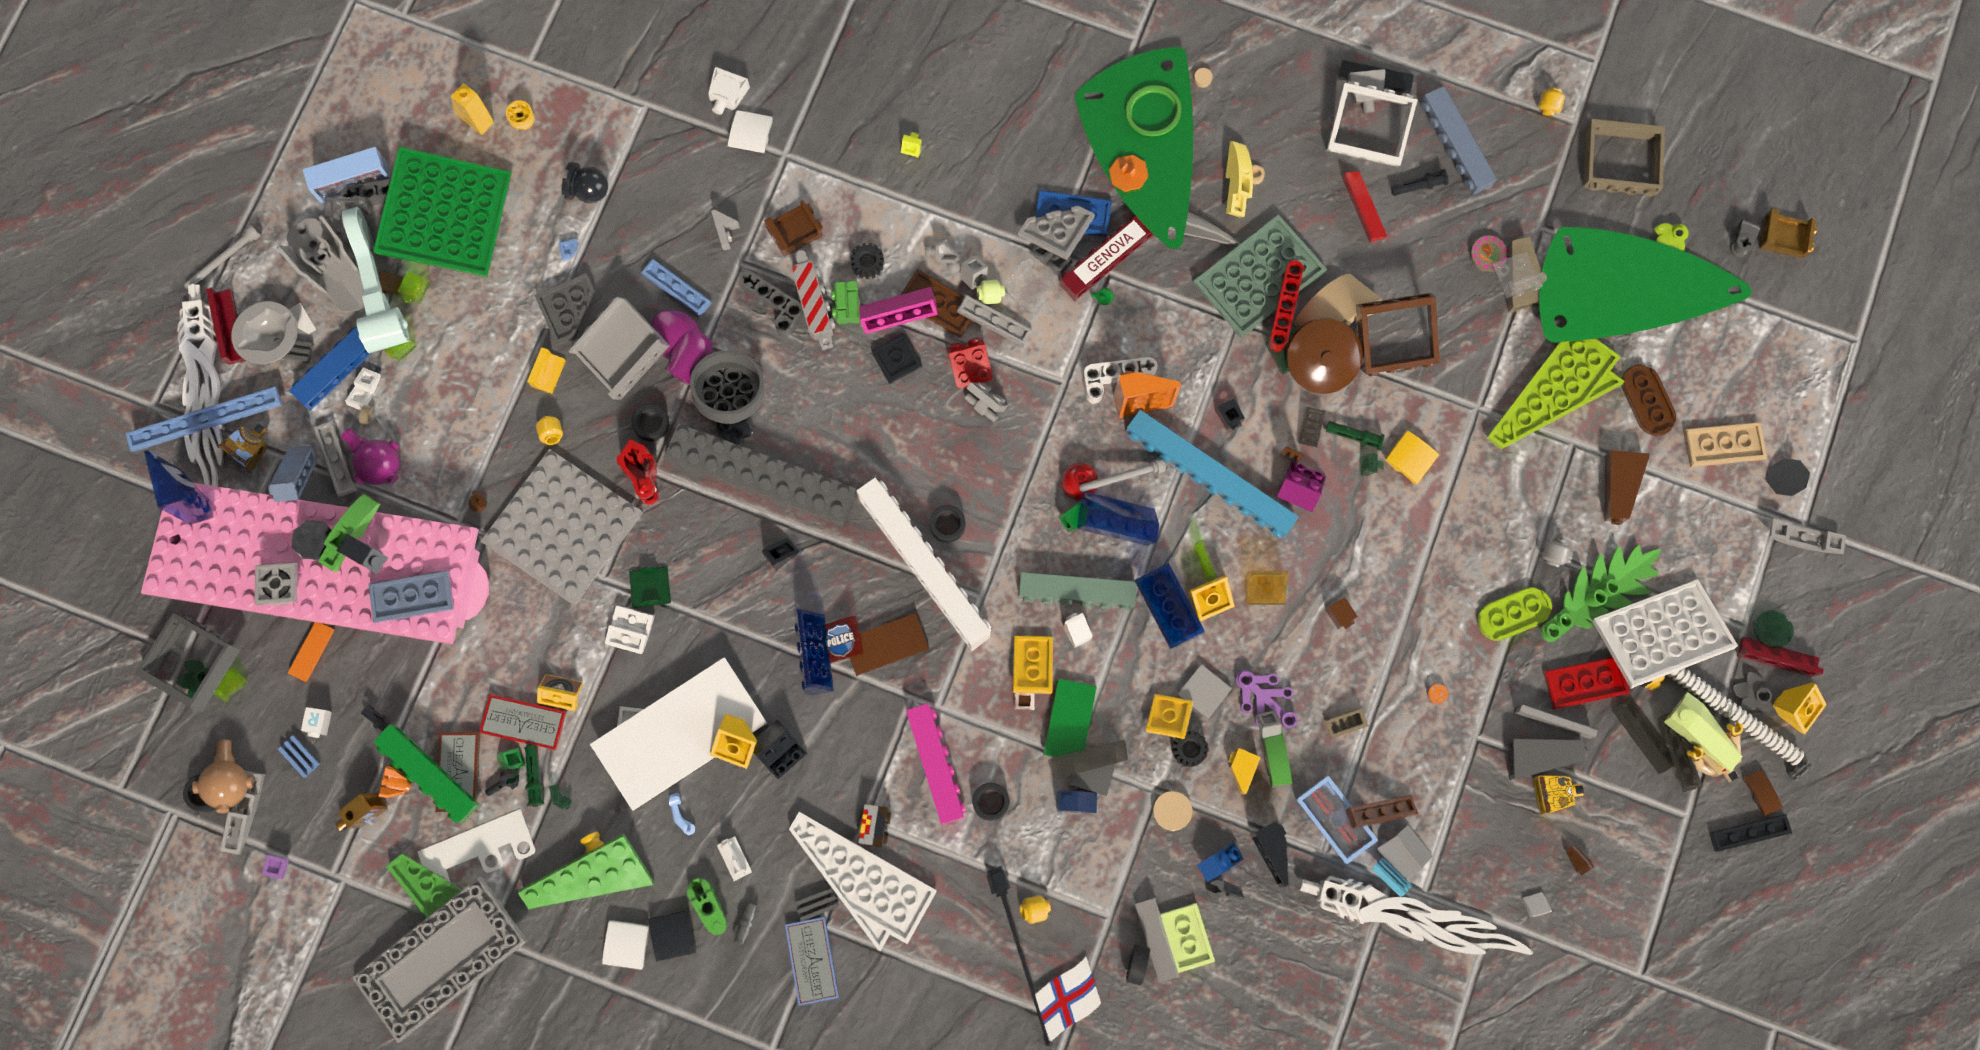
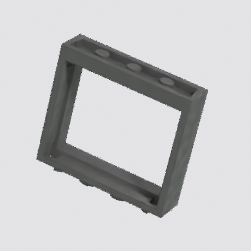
M173 613L134 675L188 707L202 712L240 652V649L234 646V641L226 637L222 640L220 633L212 629L208 632L206 625L198 621L194 624L192 622L193 618L183 614L181 617ZM185 626L223 647L193 697L155 675Z

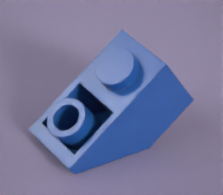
M1232 842L1197 864L1206 881L1209 882L1243 860L1239 849Z

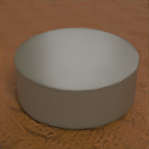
M364 405L362 407L359 423L365 425L370 423L373 416V408L371 406Z

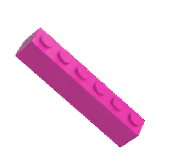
M929 704L906 710L941 825L963 819V813H966L963 801L959 802L957 794H960L957 782L953 783L951 776L955 774L952 764H947L945 758L949 756L946 745H941L939 739L943 737L940 726L936 727L933 720L937 718L934 707L930 708Z

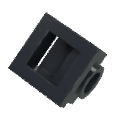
M1235 399L1218 406L1215 411L1226 430L1231 428L1234 431L1242 426L1241 423L1245 419ZM1231 415L1234 420L1230 421L1227 416Z

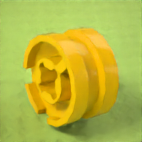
M517 100L509 104L506 109L507 119L515 129L525 130L533 125L535 116L528 103Z

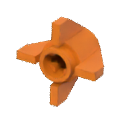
M385 766L378 796L389 798L404 795L405 792H409L411 781L396 768Z

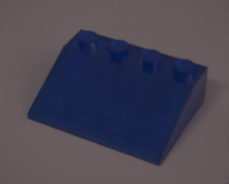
M149 450L144 451L159 509L190 525L214 518L212 501L204 495L180 468Z
M797 609L795 631L798 634L797 649L801 659L799 667L803 676L802 689L807 695L834 692L825 615Z

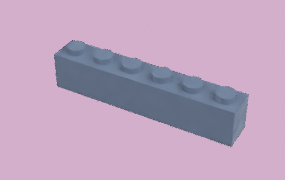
M1443 86L1425 94L1421 101V108L1430 118L1431 126L1436 129L1440 142L1447 149L1449 158L1453 159L1458 174L1462 175L1466 188L1474 195L1493 186L1497 179L1446 88Z

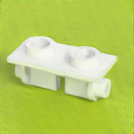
M735 836L717 845L734 881L752 872Z

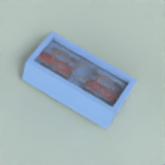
M376 147L303 169L308 190L320 203L340 198L342 189L347 186L391 179L387 161Z
M1329 776L1324 777L1296 798V801L1345 864H1348L1378 841L1368 826L1352 829L1345 811L1352 806Z

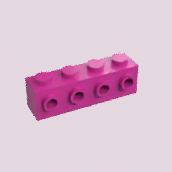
M931 287L859 306L860 321L865 334L938 315L936 300Z

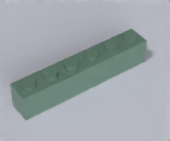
M1021 572L1019 598L1023 599L1024 602L1042 600L1044 604H1054V601L1066 606L1080 603L1082 607L1100 605V608L1111 609L1112 606H1116L1120 610H1131L1136 605L1137 582Z

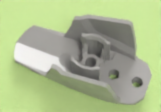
M320 215V221L315 218H306L292 227L286 238L288 246L279 245L277 249L296 272L320 289L342 312H354L363 309L362 296L364 288L360 272L343 248L342 241L324 217ZM312 242L317 244L316 248L312 249Z

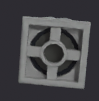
M296 562L255 565V605L278 607V605L287 606L288 603H297L298 564Z

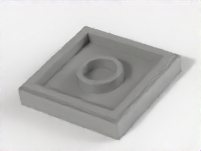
M1201 664L1177 696L1181 699L1192 700V708L1208 720L1232 688Z

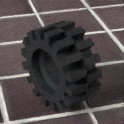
M862 243L861 247L857 245V249H853V254L850 255L851 267L854 273L862 279L863 277L869 279L871 276L873 279L876 274L880 275V271H883L884 256L881 249H878L877 245L872 246V243L868 245ZM865 255H870L875 261L872 266L864 267L861 265L860 259Z
M1192 730L1186 731L1185 739H1175L1172 744V753L1174 754V759L1179 764L1181 763L1185 767H1193L1202 763L1207 757L1209 751L1208 742L1205 741L1204 736L1200 735L1201 733H1196ZM1192 741L1197 745L1198 751L1196 755H1185L1183 752L1185 742Z

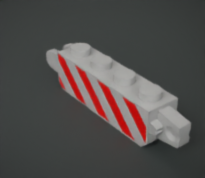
M799 250L795 254L798 265H794L792 268L793 277L810 336L814 340H818L822 350L833 347L832 329L835 328L833 317H828L827 312L830 311L828 300L824 301L822 296L826 294L823 283L819 284L817 279L821 277L818 266L814 267L813 261H808L806 252Z

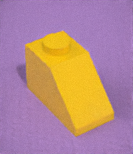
M1238 748L1230 754L1228 762L1231 763L1229 769L1239 793L1245 795L1261 757Z

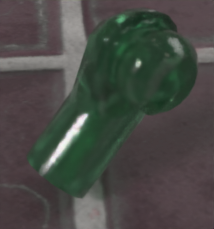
M559 784L549 786L552 804L560 809H569L572 805V800L560 794Z

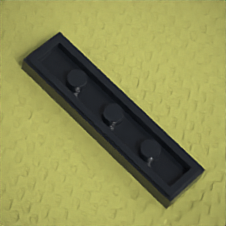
M1342 60L1338 79L1349 81V73L1382 70L1385 68ZM1385 69L1384 89L1410 94L1414 74Z
M1782 814L1710 832L1709 835L1714 851L1719 852L1791 834L1792 830L1787 814Z

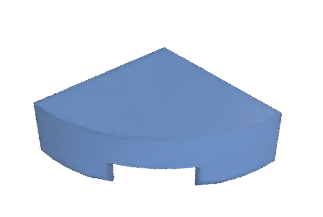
M577 238L559 242L563 262L572 258L577 252Z

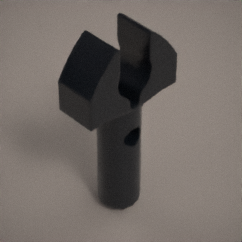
M514 769L503 770L500 772L501 780L487 788L485 794L491 796L505 786H509L511 789L516 788L519 784V774L509 779L514 776Z

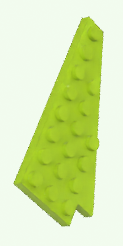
M1597 339L1559 342L1486 439L1502 450L1621 386L1625 381L1611 372V369L1621 356Z

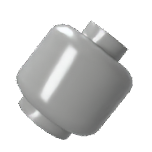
M1557 538L1554 541H1547L1542 552V558L1545 560L1544 563L1556 567L1564 565L1570 553V548L1565 545L1566 541Z

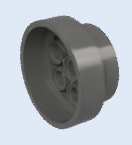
M725 350L709 354L695 366L691 374L690 388L694 405L702 415L710 420L724 424L737 423L754 414L762 403L764 397L762 371L752 358L743 353ZM749 389V390H751V391H749V392H744L743 390Z

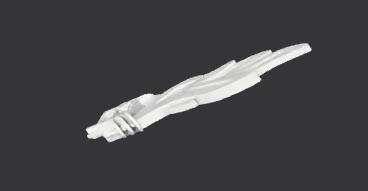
M195 284L188 286L189 301L182 302L183 308L180 309V322L177 326V332L179 333L178 349L183 356L187 368L182 391V402L186 407L185 414L218 404L221 390L219 377L213 365L218 345L214 341V336L216 335L213 330L210 307L201 300L200 285ZM199 309L198 314L193 316L194 311ZM200 327V331L194 334V331ZM203 342L199 349L192 344ZM198 363L200 364V366H201V368H202V371H203V374H204V379H205V384H204V383L202 384L201 391H200V382H201V379H200V371H199ZM224 424L213 427L218 445L223 441L221 430H225ZM211 428L202 430L205 455L211 467L212 484L208 469L200 452L201 431L184 436L190 461L194 464H199L204 484L218 487V471L212 456L210 440L218 465L220 466L224 463V450L218 447Z
M1329 876L1326 880L1320 881V884L1302 879L1300 883V891L1316 895V901L1320 902L1322 909L1334 912L1340 918H1345L1344 916H1346L1350 921L1356 919L1360 924H1364V922L1386 923L1407 937L1423 941L1425 938L1441 948L1459 953L1485 954L1486 952L1482 949L1499 948L1527 955L1533 954L1527 946L1508 936L1466 930L1465 928L1496 929V926L1481 919L1462 916L1460 911L1435 910L1421 901L1412 898H1390L1373 888V885L1363 886L1361 885L1363 882L1353 883V879L1343 880ZM1330 880L1339 882L1340 884L1330 882ZM1328 888H1331L1334 892L1332 899L1326 896ZM1347 894L1353 897V902L1350 905L1345 901ZM1363 896L1368 905L1359 909ZM1324 903L1329 904L1332 907L1325 906ZM1402 904L1412 905L1425 911L1408 908ZM1399 909L1409 911L1406 913L1419 922L1396 914L1381 912V910ZM1431 921H1472L1478 924L1448 925L1442 929ZM1399 926H1402V927H1405V928L1409 929L1410 933L1407 932L1406 930L1402 929V928L1399 927ZM1449 932L1474 938L1501 939L1515 946L1499 943H1471ZM1436 938H1438V939H1440V940H1443V941H1445V942H1448V943H1451V944L1460 946V947L1448 945V944H1446V943H1443V942L1437 940Z

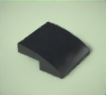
M688 910L648 919L656 962L696 953Z

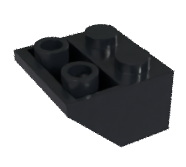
M778 719L756 738L757 742L753 751L777 779L781 778L807 754L804 748Z

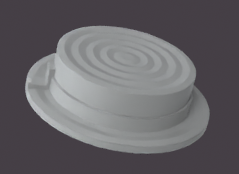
M265 301L251 305L238 316L232 329L234 349L244 360L250 363L261 365L276 362L283 358L294 346L298 334L297 321L288 308L277 302Z

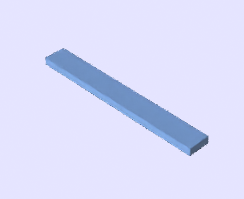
M274 386L125 434L130 451L135 452L282 406L278 388Z

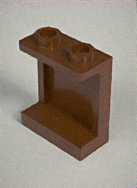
M804 200L800 201V206L774 220L769 217L764 220L768 232L783 257L822 237L821 229H823V226L819 219L815 220L812 215L814 214L812 207L809 203L806 205Z

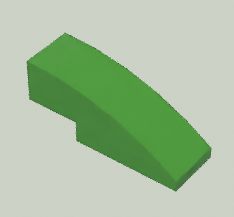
M1281 729V734L1262 737L1270 787L1292 784L1290 765Z

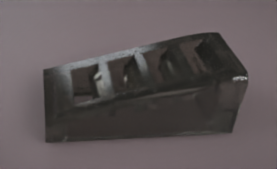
M1305 407L1298 444L1317 448L1325 410ZM1309 414L1318 415V419L1310 418ZM1308 421L1315 422L1317 426L1307 425ZM1306 428L1316 430L1315 434L1305 432ZM1304 436L1314 437V441L1305 440Z

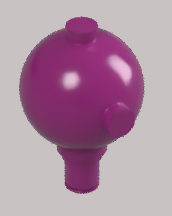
M351 428L346 429L342 433L341 438L349 445L351 452L354 454L352 466L355 472L353 479L360 485L364 482L371 485H382L388 482L394 484L399 479L397 473L400 468V457L397 450L400 447L392 439L389 442L378 439L368 441L365 437L355 433Z

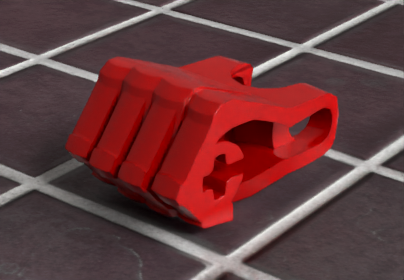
M629 440L617 456V464L632 481L635 492L641 501L646 505H654L659 500L655 484L657 463L645 445ZM637 459L644 469H646V467L649 464L646 474L640 470V467L636 462Z

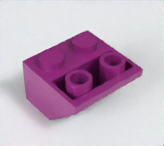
M1291 461L1277 497L1313 512L1321 496L1327 476L1319 471L1308 469L1301 463Z

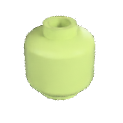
M997 279L983 280L977 286L978 301L981 300L985 305L997 304L1001 301V297L1005 296L1004 285H1000Z

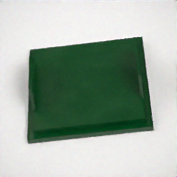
M668 566L629 571L632 608L671 603Z

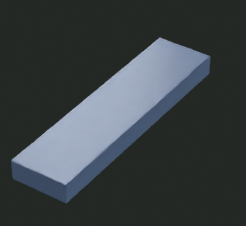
M654 259L641 272L644 277L699 317L711 305L709 299Z

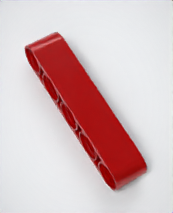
M1298 260L1290 261L1283 275L1268 341L1269 348L1275 352L1283 350L1288 341L1304 271L1303 264ZM1290 269H1296L1298 274L1291 273ZM1286 286L1293 287L1294 291H1288ZM1282 303H1287L1290 308L1285 309ZM1278 321H1284L1286 326H1280ZM1274 338L1281 339L1282 344H1277Z

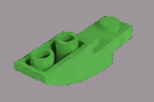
M365 494L360 496L344 513L324 542L326 548L318 562L333 572H338L346 556L336 551L346 534L354 538H361L380 504Z

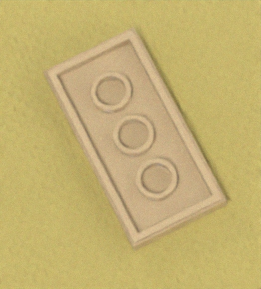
M1761 422L1684 430L1690 467L1767 459Z

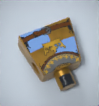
M259 423L252 431L244 426H240L218 446L252 472L268 448V445L261 440L268 430Z
M378 793L359 794L338 812L341 819L336 822V826L341 832L348 828H360L388 808L381 797L378 796Z

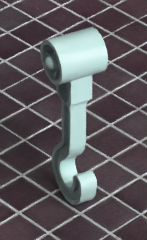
M358 207L343 210V224L357 260L364 288L362 299L367 316L357 319L359 339L368 353L409 342L407 321L404 320L399 308L390 309L388 299L382 292L371 252L374 249V242L365 217Z

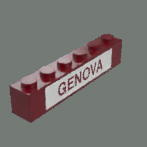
M1135 214L1132 215L1126 225H1120L1112 237L1111 235L1107 236L1103 240V244L1099 248L1094 247L1089 252L1087 258L1080 259L1075 264L1074 269L1064 272L1061 276L1060 286L1076 301L1154 234Z

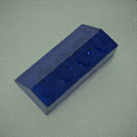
M1084 491L1077 529L1149 546L1157 543L1159 521L1154 508Z
M1169 563L1134 580L1170 649L1204 635L1205 630Z

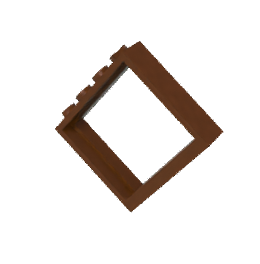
M1431 293L1356 304L1358 337L1363 353L1361 370L1365 374L1376 376L1379 372L1394 373L1397 372V369L1413 370L1416 366L1432 367L1435 363H1440L1436 296ZM1427 305L1430 355L1371 365L1367 315Z

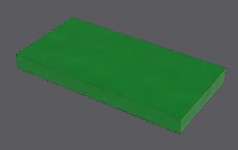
M1058 679L1043 756L1082 763L1097 686Z

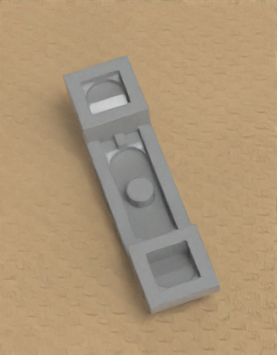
M1776 518L1771 519L1769 537L1776 541L1812 551L1844 554L1846 535L1830 531L1820 532L1791 525L1792 522Z

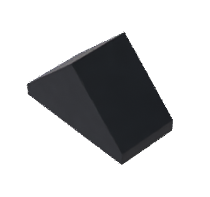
M788 538L761 551L776 571L799 553Z

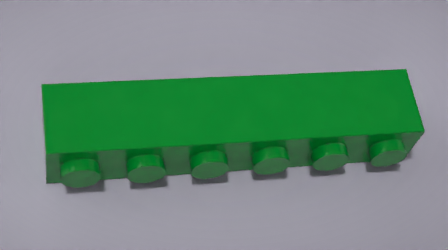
M389 724L373 741L377 745V751L391 758L390 763L397 769L401 768L405 772L404 776L409 781H415L420 786L419 790L424 795H430L434 799L433 803L439 809L444 808L449 813L447 816L453 822L464 823L481 805L397 725Z

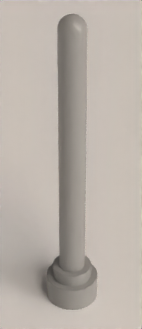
M249 225L240 239L184 284L185 288L188 289L190 284L196 285L248 241L252 242L260 238V233L252 225Z
M1161 457L1156 458L1149 465L1081 484L1080 490L1082 492L1149 472L1163 473L1166 471L1165 462Z

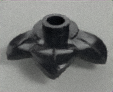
M748 418L730 424L726 429L723 428L724 423H717V429L720 434L724 435L725 440L740 445V438H747L754 434L752 427L746 422Z

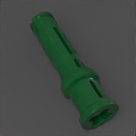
M1330 420L1325 431L1358 441L1362 446L1375 447L1378 451H1380L1385 437L1384 434L1371 433L1368 429L1362 431Z
M537 746L524 747L528 782L525 786L528 794L526 807L542 806L545 803L542 801L541 789L543 785L539 780Z

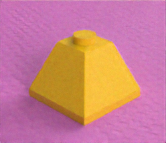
M1812 682L1784 690L1776 698L1773 707L1778 716L1805 735L1827 704L1817 685Z
M725 713L710 755L747 769L757 739L745 720Z

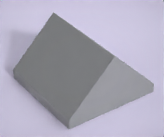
M1408 825L1377 848L1382 857L1405 879L1423 868L1433 857Z

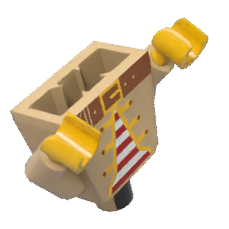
M1735 721V727L1730 723L1727 725V729L1731 731L1730 734L1729 732L1725 733L1741 754L1740 733L1743 731V725ZM1694 745L1693 751H1687V755L1692 757L1696 770L1712 777L1723 774L1728 782H1732L1739 777L1735 769L1731 772L1727 771L1706 755L1702 748Z

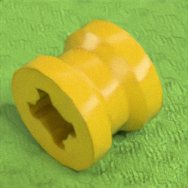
M598 831L580 840L582 845L586 847V853L604 844L599 839L600 834Z

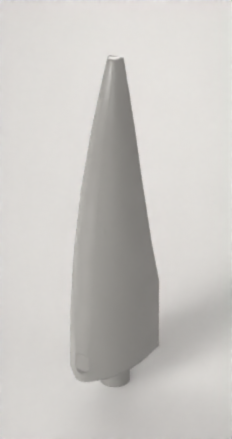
M1188 212L1184 235L1200 237L1236 247L1240 245L1238 241L1220 228Z

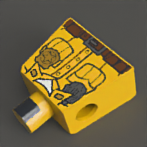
M1537 776L1533 778L1540 815L1575 805L1574 797L1584 795L1582 784L1572 785L1570 777Z

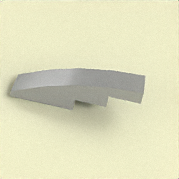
M245 770L247 776H253L254 787L248 788L243 800L233 806L232 811L228 812L220 851L237 855L242 853L261 795L265 778L263 773Z

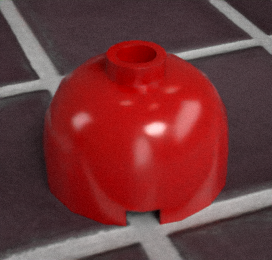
M1072 464L1062 475L1061 487L1064 494L1078 502L1087 501L1095 495L1098 488L1082 492L1080 485L1098 480V474L1089 464Z

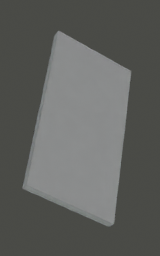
M480 876L355 974L352 979L394 1039L399 1043L525 944L527 939Z

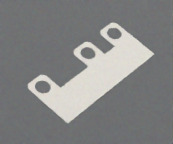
M521 809L422 849L418 851V855L423 866L451 882L446 869L478 856L484 872L490 873L503 866L498 850L499 847L511 843L515 857L519 860L533 855L535 847ZM525 841L529 843L530 850L528 853L520 854L518 852L517 846L520 842ZM489 855H495L498 859L497 865L493 868H489L485 864V859Z

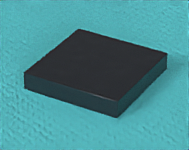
M905 334L871 351L889 384L922 368V364Z

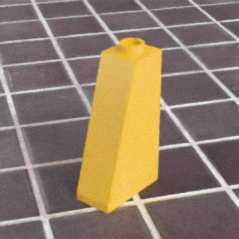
M463 83L451 95L454 113L479 134L483 135L494 123L478 94Z

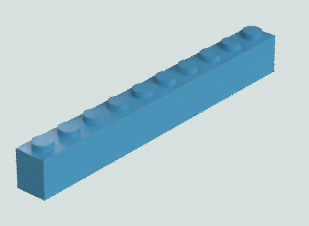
M1139 410L1127 427L1126 433L1131 440L1139 441L1147 451H1154L1164 462L1172 463L1177 471L1191 476L1190 479L1196 484L1201 483L1206 486L1208 492L1222 497V501L1227 505L1237 507L1242 515L1250 516L1258 526H1265L1271 530L1270 533L1276 538L1281 537L1284 539L1299 516L1143 411Z

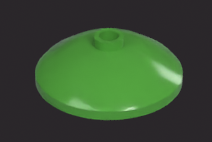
M1158 85L1144 87L1134 93L1128 101L1126 107L1128 123L1136 132L1142 135H1163L1172 130L1180 120V100L1172 90ZM1154 92L1168 96L1175 106V116L1169 126L1158 131H1146L1136 126L1131 113L1132 107L1138 98Z

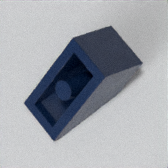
M1058 791L1057 812L1097 813V793Z

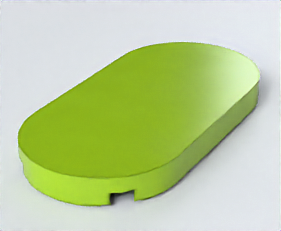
M1533 587L1525 588L1484 606L1477 617L1478 628L1488 639L1494 641L1507 639L1547 621L1552 611V602L1544 591Z

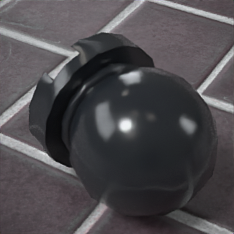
M568 163L565 168L569 170L567 178L562 179L561 193L565 195L564 198L572 200L576 196L578 200L585 203L601 201L606 196L609 187L605 174L595 167L586 166L581 169L578 163Z

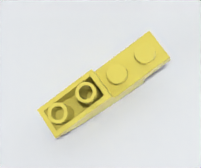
M1230 141L1226 178L1230 179L1226 213L1237 217H1245L1247 198H1252V164L1246 145Z

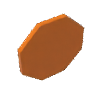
M1134 155L1117 158L1109 169L1112 185L1124 192L1140 189L1148 178L1145 162Z

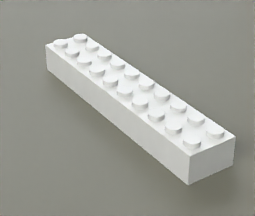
M876 478L872 479L857 490L859 501L969 649L973 651L990 638L991 626L985 618L981 620L979 610L974 603L969 604L966 592L962 588H957L954 576L950 572L946 573L942 560L939 557H934L933 549L927 541L925 543L922 541L921 532L916 526H911L907 513L899 510V503L893 495L891 497L888 495V489L883 481L878 482Z

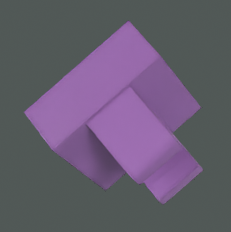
M267 855L261 875L284 879L289 859Z

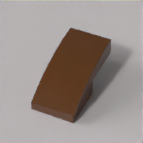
M1762 769L1744 777L1743 781L1754 795L1753 801L1764 816L1782 809L1778 795Z

